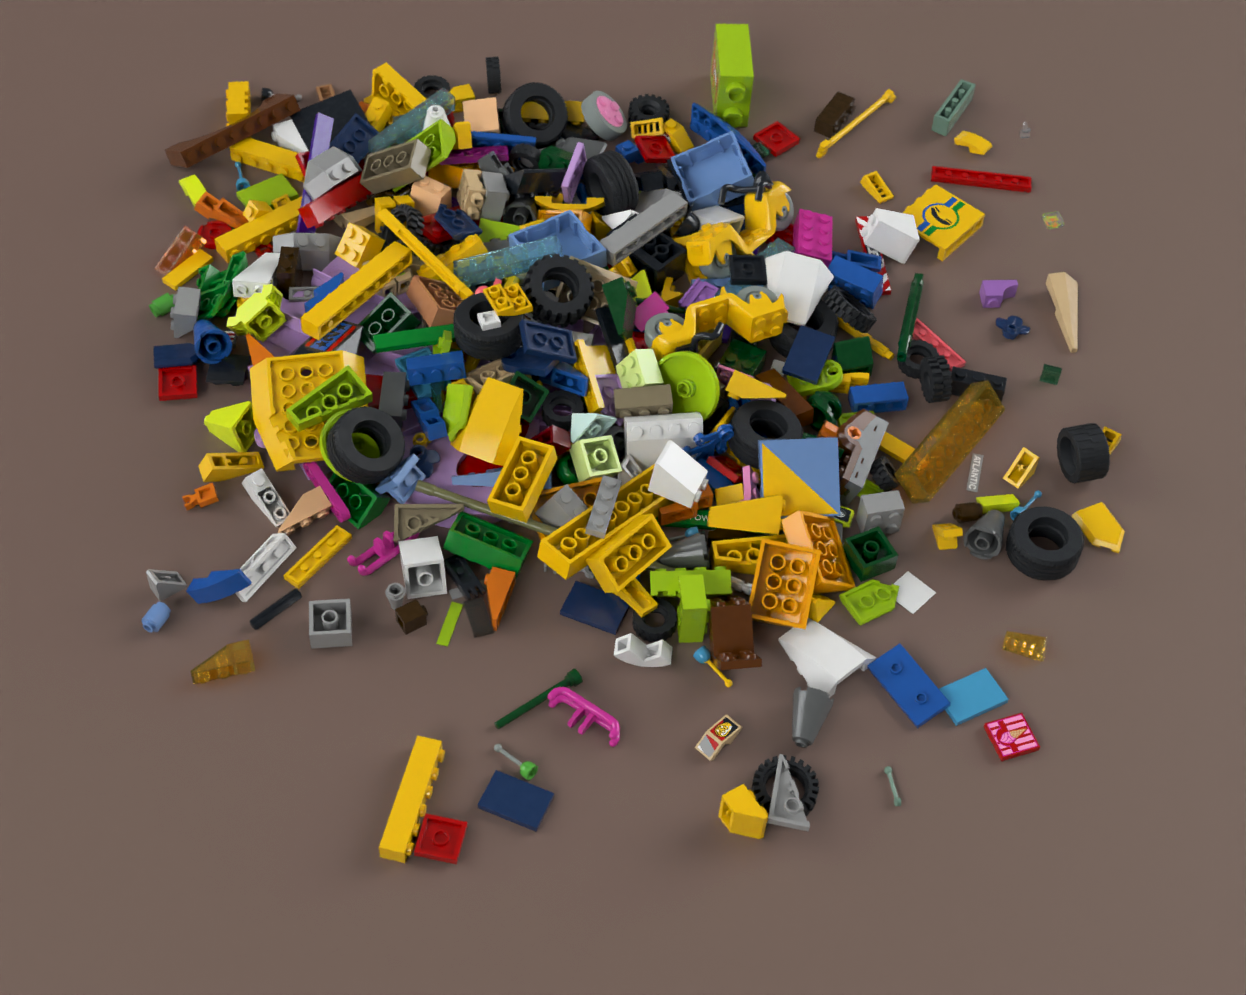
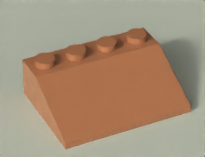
M413 275L406 292L411 303L414 304L416 310L421 314L429 327L453 324L455 310L464 301L445 282L418 275Z

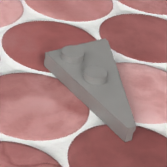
M779 754L767 823L809 832L810 823L804 814V807L799 800V793L794 779L792 780L789 765L784 755Z

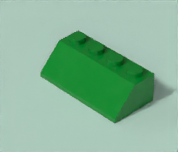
M462 511L449 529L443 549L452 554L462 556L471 562L481 564L488 569L497 567L516 572L517 578L533 540Z

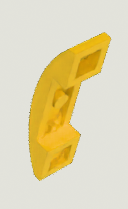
M535 196V203L546 210H583L589 213L592 210L595 211L605 206L604 198L587 197V204L553 203L552 196Z

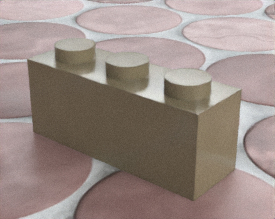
M670 384L613 389L616 418L624 419V417L672 413L673 400Z

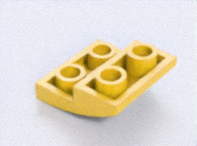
M499 283L482 289L498 316H515L533 311L532 304L518 283L504 288Z

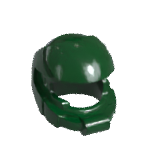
M815 391V394L811 395L807 400L814 408L813 423L810 424L813 429L819 432L824 424V420L836 425V420L842 415V405L836 395L828 391Z

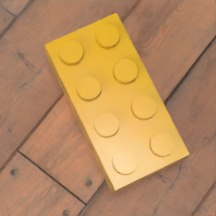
M518 436L487 499L492 513L527 523L556 463L555 447Z
M653 514L639 515L585 559L603 591L605 593H614L624 588L672 546Z

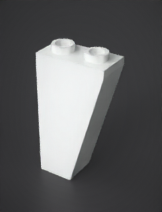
M266 252L233 278L234 297L250 298L254 293H262L263 285L273 284L276 287L278 284L276 272L280 253Z

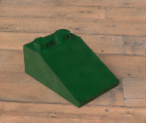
M623 277L603 284L602 288L617 332L626 341L632 338L637 306L635 297L637 293L629 281L626 282Z
M390 292L359 323V325L364 327L361 341L372 353H376L373 335L412 330L421 322Z

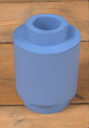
M162 602L153 604L141 620L143 628L148 632H158L170 617V608Z

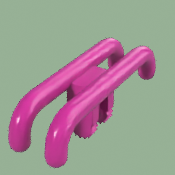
M385 531L382 540L378 537L375 538L374 546L357 558L353 555L348 556L347 561L349 565L358 566L359 574L367 576L400 553L399 544L394 546V531L392 533ZM420 532L405 540L417 539ZM374 554L380 557L366 568L364 565H360Z
M557 687L549 692V707L554 708L559 703H566L576 710L569 719L567 726L570 728L574 727L585 715L586 718L580 725L578 733L583 735L592 723L596 722L610 731L609 745L615 747L620 740V725L618 720L569 688Z

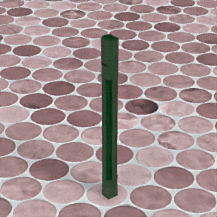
M915 273L911 283L898 341L897 360L900 362L906 361L908 349L911 346L924 285V274Z

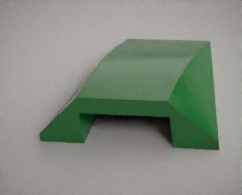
M244 251L232 255L227 270L222 272L211 264L199 268L198 273L201 277L197 279L196 285L198 289H201V303L197 321L214 317L232 297L233 278L248 267L247 256Z

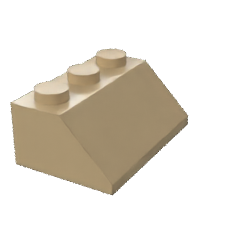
M497 359L467 372L466 378L463 379L467 384L473 386L476 399L488 377L509 383L514 373L505 371L502 368L501 359ZM524 374L525 376L532 379L531 375Z

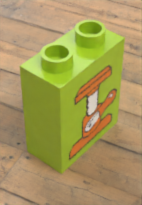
M716 24L710 74L714 114L733 128L748 127L754 79L748 24Z

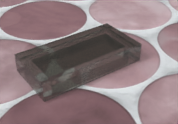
M483 597L464 601L463 606L474 638L494 633Z

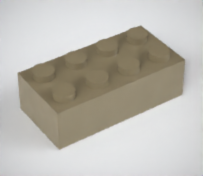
M415 139L368 154L360 184L371 193L376 194L422 180L426 175L431 149L419 139Z

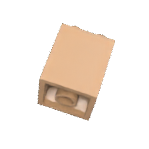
M496 97L463 101L464 122H470L471 131L501 134Z
M427 176L412 184L410 197L415 202V209L420 211L423 216L436 213L440 204L447 205L448 209L452 208L451 187Z

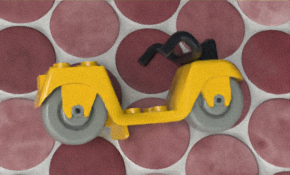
M760 171L756 174L753 186L723 185L720 189L718 204H725L727 191L747 194L744 199L745 230L741 231L739 235L730 223L704 224L701 230L690 235V238L686 241L689 263L692 266H699L700 271L708 278L724 279L730 276L729 255H754L753 251L771 237L775 231L785 230L791 224L794 206L790 196L786 193L791 191L786 184L780 181H771L767 172Z
M723 286L719 296L690 304L686 309L685 319L673 313H660L652 316L645 325L644 340L646 345L654 350L656 360L659 362L666 355L678 351L697 353L698 342L700 340L711 341L717 339L726 324L750 343L777 336L782 333L783 324L787 323L788 318L784 295L781 293L779 298H777L771 290L761 286L746 287L735 295L727 293ZM715 328L713 333L704 332L706 330ZM714 361L712 365L716 373L720 364L718 361Z

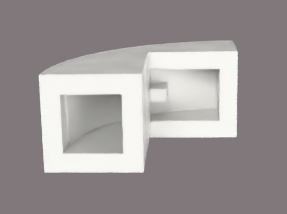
M630 633L616 638L614 656L636 666L662 667L671 664L673 647L663 639L646 645L634 634Z

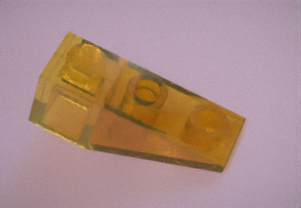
M249 639L227 644L192 669L190 672L193 684H204L208 681L226 679L229 676L256 671Z

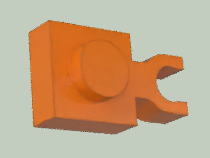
M213 482L194 489L195 494L182 497L186 503L184 506L187 511L193 509L198 504L202 508L219 501Z

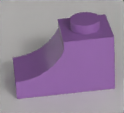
M982 280L979 291L982 307L1000 308L1001 302L1004 299L1015 297L1018 287L1017 280Z

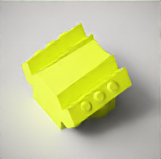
M273 284L263 285L262 293H254L237 309L235 317H228L226 327L237 336L249 333L257 340L264 342L287 321L285 315L280 310L283 294Z

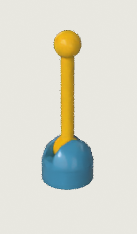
M706 646L700 647L694 653L693 657L701 664L708 663L725 682L726 687L733 685L732 680L727 679L710 661L711 653Z

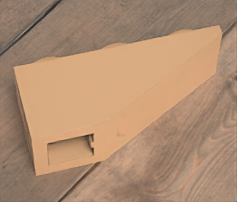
M321 486L301 496L279 528L278 533H286L289 536L295 532L296 528L300 526L302 528L307 527L312 523V520L316 518L322 519L329 514L332 505Z

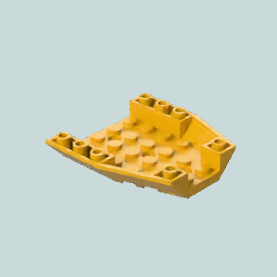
M341 350L265 358L250 368L253 421L277 472L296 470V463L324 461L320 451L319 438L321 430L328 420L298 432L287 418L286 409L347 365L352 368L366 385L364 357ZM308 369L312 371L309 376L301 375L303 370ZM309 439L317 440L314 446L306 444Z

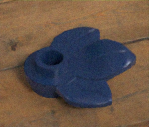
M1009 316L1007 319L996 318V326L1002 329L1003 336L1007 339H1016L1019 334L1026 335L1030 332V327L1023 325L1022 319L1018 316Z
M415 445L410 449L409 456L415 454L419 458L415 465L426 475L425 478H429L433 474V464L441 460L440 455L437 451L427 450L422 445Z

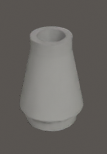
M400 583L390 584L385 591L393 610L403 606L406 590Z

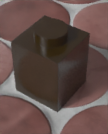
M417 599L395 609L396 621L405 635L427 625V609L424 605H420Z

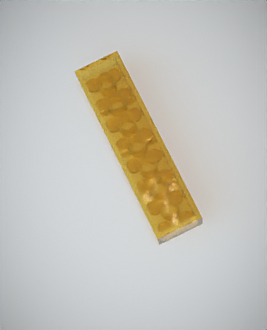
M988 380L971 383L895 472L894 475L913 504L931 501L1005 411L1004 406Z

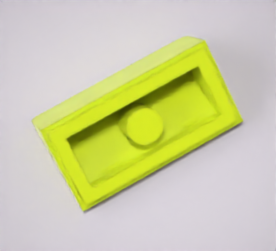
M1013 494L976 497L977 503H980L982 506L983 514L990 510L1009 512L1020 504Z

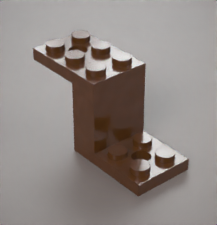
M726 595V599L718 598V596L706 597V599H710L711 610L708 611L711 662L720 670L762 667V658L754 653L751 604L742 599V597H738V595Z

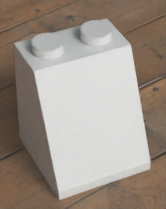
M718 205L692 211L699 219V230H701L704 224L723 222V224L730 223L739 234L745 218L741 214Z
M876 208L873 214L870 215L869 221L861 231L865 245L905 264L920 240L914 215Z
M668 440L655 462L648 491L691 508L694 502L699 501L702 494L701 490H705L709 480L706 479L708 471L677 444Z
M438 536L398 541L407 599L447 594L444 559Z

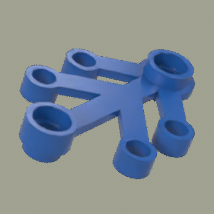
M723 424L718 427L716 432L704 436L703 433H698L693 437L697 447L690 448V446H685L682 449L690 456L697 454L693 458L694 460L698 461L700 458H703L706 461L709 456H714V450L718 454H722L727 450V441L734 436L733 427L730 424Z

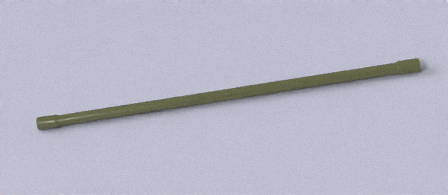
M418 480L415 487L417 492L435 496L455 504H464V507L546 535H550L558 529L532 519H528L527 523L492 513L489 505L439 488L422 480ZM655 561L646 568L650 571H655V569L675 571L674 568ZM731 587V590H732V594H731V595H733V592H734V589H735V588H733V587Z

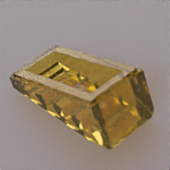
M1007 631L1002 649L1037 661H1043L1047 649V638ZM1012 639L1015 640L1014 645H1010Z

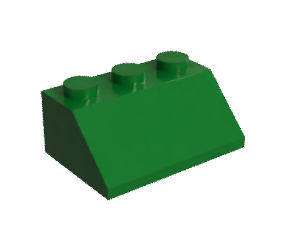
M333 473L329 480L350 512L351 518L348 521L357 529L363 528L381 515L391 499L385 493L380 495L375 490L377 486L373 483L359 484L351 482Z

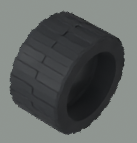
M1088 423L1061 429L1057 438V456L1065 478L1073 484L1104 478L1109 471L1110 453L1107 439L1101 428L1095 423Z

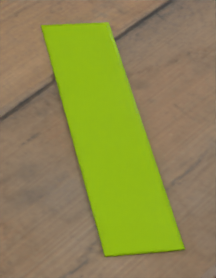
M451 602L436 644L448 647L463 604Z

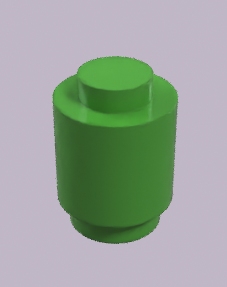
M165 293L153 300L152 304L149 305L151 312L156 318L171 312V307L175 306L173 304V294Z

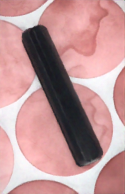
M297 588L288 592L249 621L251 627L254 630H258L301 599V592Z

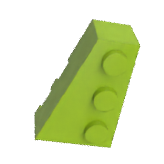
M703 574L679 575L680 591H678V598H680V605L677 608L679 643L703 642L704 634H707V623H709L708 611L711 610L710 599H706Z

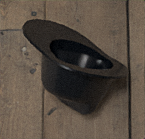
M694 201L672 238L675 235L683 237L699 231V219L691 211Z

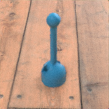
M236 161L235 167L239 174V179L236 181V189L240 191L250 187V183L242 176L241 162Z
M1035 491L1034 496L1024 507L1018 506L1010 512L1011 519L1014 520L1018 514L1026 510L1037 498H1040L1042 496L1041 491Z

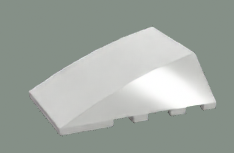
M789 251L765 258L767 289L771 290L777 298H779L781 293L784 295L785 308L788 311L787 322L805 326L816 305H818L821 297L832 282L833 274L821 260Z
M810 618L807 620L806 629L792 628L778 639L791 661H794L800 675H803L807 681V686L830 694L829 698L835 694L836 686L859 668L864 672L868 669L867 665L877 659Z

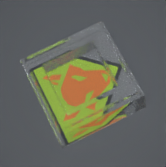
M1059 211L1043 213L1042 215L1047 229L1064 227L1065 222Z

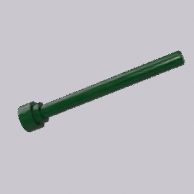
M575 668L567 672L564 680L494 723L497 729L504 727L546 701L549 692L554 688L578 686L583 682L580 673Z

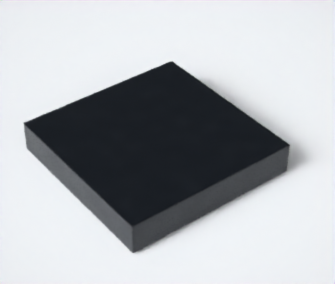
M729 255L731 285L767 284L764 255Z

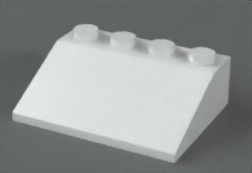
M699 412L624 417L625 457L630 454L639 467L645 471L655 464L668 440L673 441L681 449L685 446H690V448L697 447L693 437L698 433H703V417Z

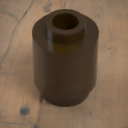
M960 503L955 505L952 515L958 523L977 521L982 517L983 510L980 503Z

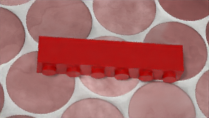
M363 171L298 209L307 229L313 226L315 229L323 226L325 220L328 222L336 218L335 214L340 215L346 212V207L347 209L357 205L356 201L359 203L367 199L366 195H373V193L360 184Z

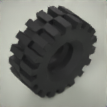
M645 94L644 97L638 95V98L635 97L633 101H630L628 122L663 118V123L669 120V104H666L665 99L662 100L660 96L655 97L654 94L652 96ZM656 123V131H659V123ZM652 124L650 125V132H653ZM647 125L644 126V130H645L646 133H647Z
M942 355L925 357L920 362L921 390L928 403L948 401L952 395V379L950 376L952 374L949 371L950 366L947 364V359Z

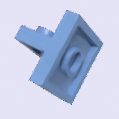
M412 454L401 460L396 469L382 480L375 490L380 495L389 492L400 504H404L415 491L418 480L423 481L426 477L415 465L419 458Z

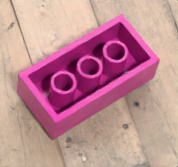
M799 209L793 224L792 252L819 259L828 268L832 262L833 217L810 210Z

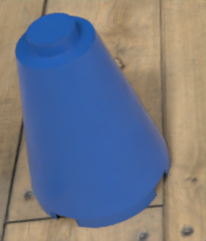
M202 319L195 323L193 330L196 355L207 364H216L221 362V359L225 356L228 357L232 350V341L229 335L208 320Z

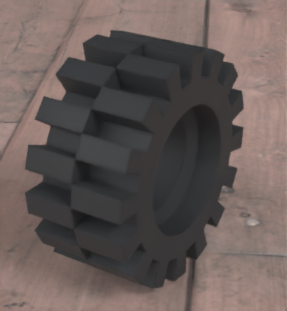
M881 456L873 461L869 472L881 490L889 492L901 485V477L898 476L899 473L895 470V466L893 467L892 462H889L888 458Z

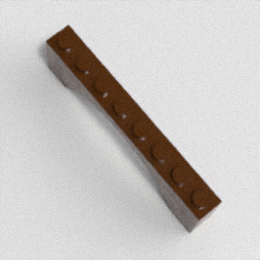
M275 94L263 100L258 109L241 120L210 134L179 142L164 151L172 166L188 168L300 111V107L295 95Z

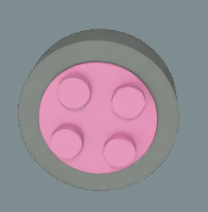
M594 91L582 101L581 110L588 123L585 129L593 130L598 136L607 141L615 140L626 131L627 121L619 105L609 95L602 91Z

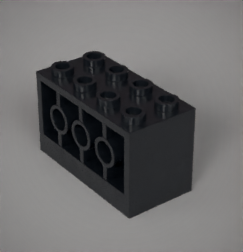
M634 214L626 221L618 225L616 228L608 232L607 236L612 234L614 230L622 227L627 221H630L633 218H635L638 214ZM661 232L631 253L629 258L637 269L636 274L645 269L651 292L660 293L663 290L666 277L673 278V282H675L684 275L687 250L672 240L671 237Z

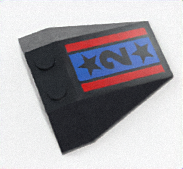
M342 321L321 340L310 336L290 355L341 350L357 355L364 327L363 325Z

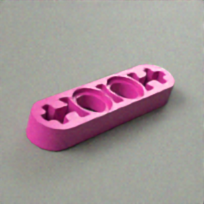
M304 463L303 467L307 476L315 487L321 486L332 505L331 511L339 522L342 523L350 519L351 515L348 508L317 463Z

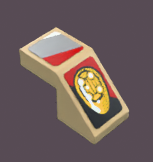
M725 715L705 732L695 748L707 759L713 761L725 744H731L743 727L730 716Z

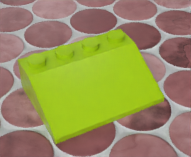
M440 119L408 140L419 139L431 149L427 172L448 158L456 142L455 130ZM406 185L393 188V191L397 192Z

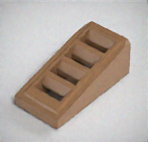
M332 84L316 87L319 102L335 96Z

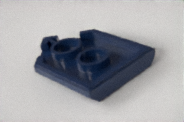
M439 205L434 218L454 240L465 239L474 234L478 236L482 234L483 231L463 210L457 209L455 211L448 209L447 205Z
M191 343L154 346V368L156 369L189 366L197 363V359H199L195 353L194 344Z

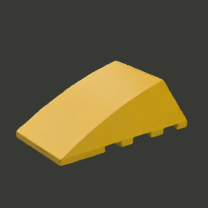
M488 377L469 410L466 426L457 432V437L450 445L459 452L492 464L504 466L521 433L520 415H522L523 389Z

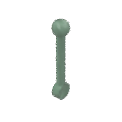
M887 766L884 772L888 775L894 796V805L901 806V798L898 797L891 774L892 768Z

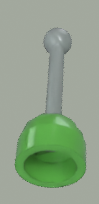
M501 744L494 746L496 752H501L520 766V774L525 779L531 780L536 775L538 766L533 762L526 761L522 763L502 749Z

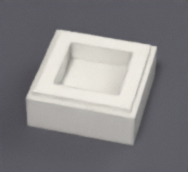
M494 310L477 314L478 322L483 331L501 327V321Z

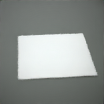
M909 571L894 583V585L900 586L896 601L912 614L936 594L935 591Z

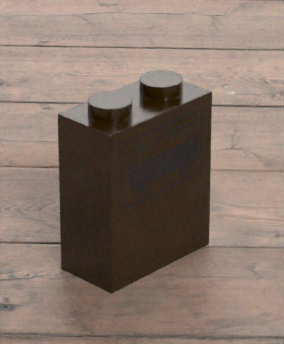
M281 246L276 274L279 291L283 294V298L289 300V287L302 286L303 273L299 247Z

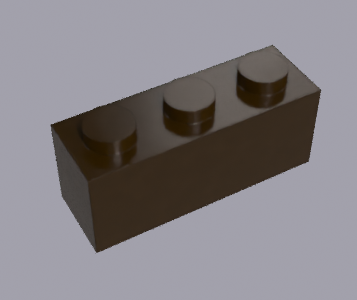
M837 92L816 118L814 132L828 138H832L835 133L837 134L840 131L841 125L847 122L848 116L854 113L856 107L854 106L855 98Z

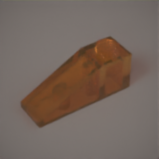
M184 226L154 269L166 276L199 249H202L207 241L187 226Z

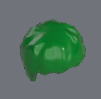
M571 454L563 456L556 464V476L564 485L577 483L578 478Z

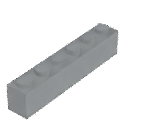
M672 191L655 204L650 205L645 211L640 212L635 218L627 221L622 227L614 230L612 234L601 239L600 243L606 249L607 262L612 266L616 265L687 214L688 202Z

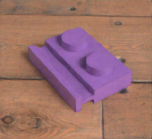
M697 278L680 299L678 306L684 307L686 310L690 304L718 296L720 288L705 281L702 282Z

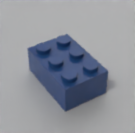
M835 255L828 267L834 276L827 288L828 291L833 286L841 287L844 291L846 290L849 294H852L855 299H858L860 303L864 304L866 308L874 309L883 293V275Z

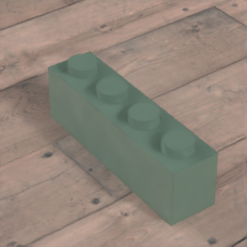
M963 79L959 81L935 114L931 131L947 136L972 101L976 87L975 84Z

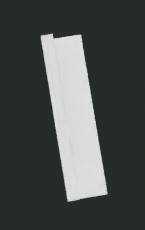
M286 533L272 534L240 568L252 582L250 586L235 593L242 602H246L297 548Z

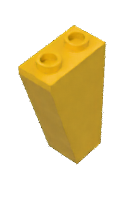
M773 495L710 506L707 526L779 535V531L783 530L781 512L785 511L786 500L783 499V495Z

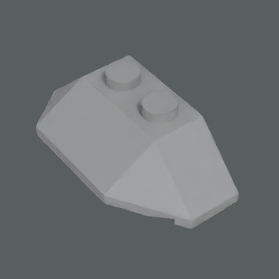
M333 146L308 161L303 188L311 199L314 200L355 176L362 169L353 156Z
M324 233L273 236V253H280L281 246L299 247L302 271H313V269L323 271L337 257L335 252L342 237Z

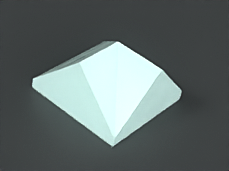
M572 413L571 442L575 443L578 440L603 436L617 421L616 417L597 413Z

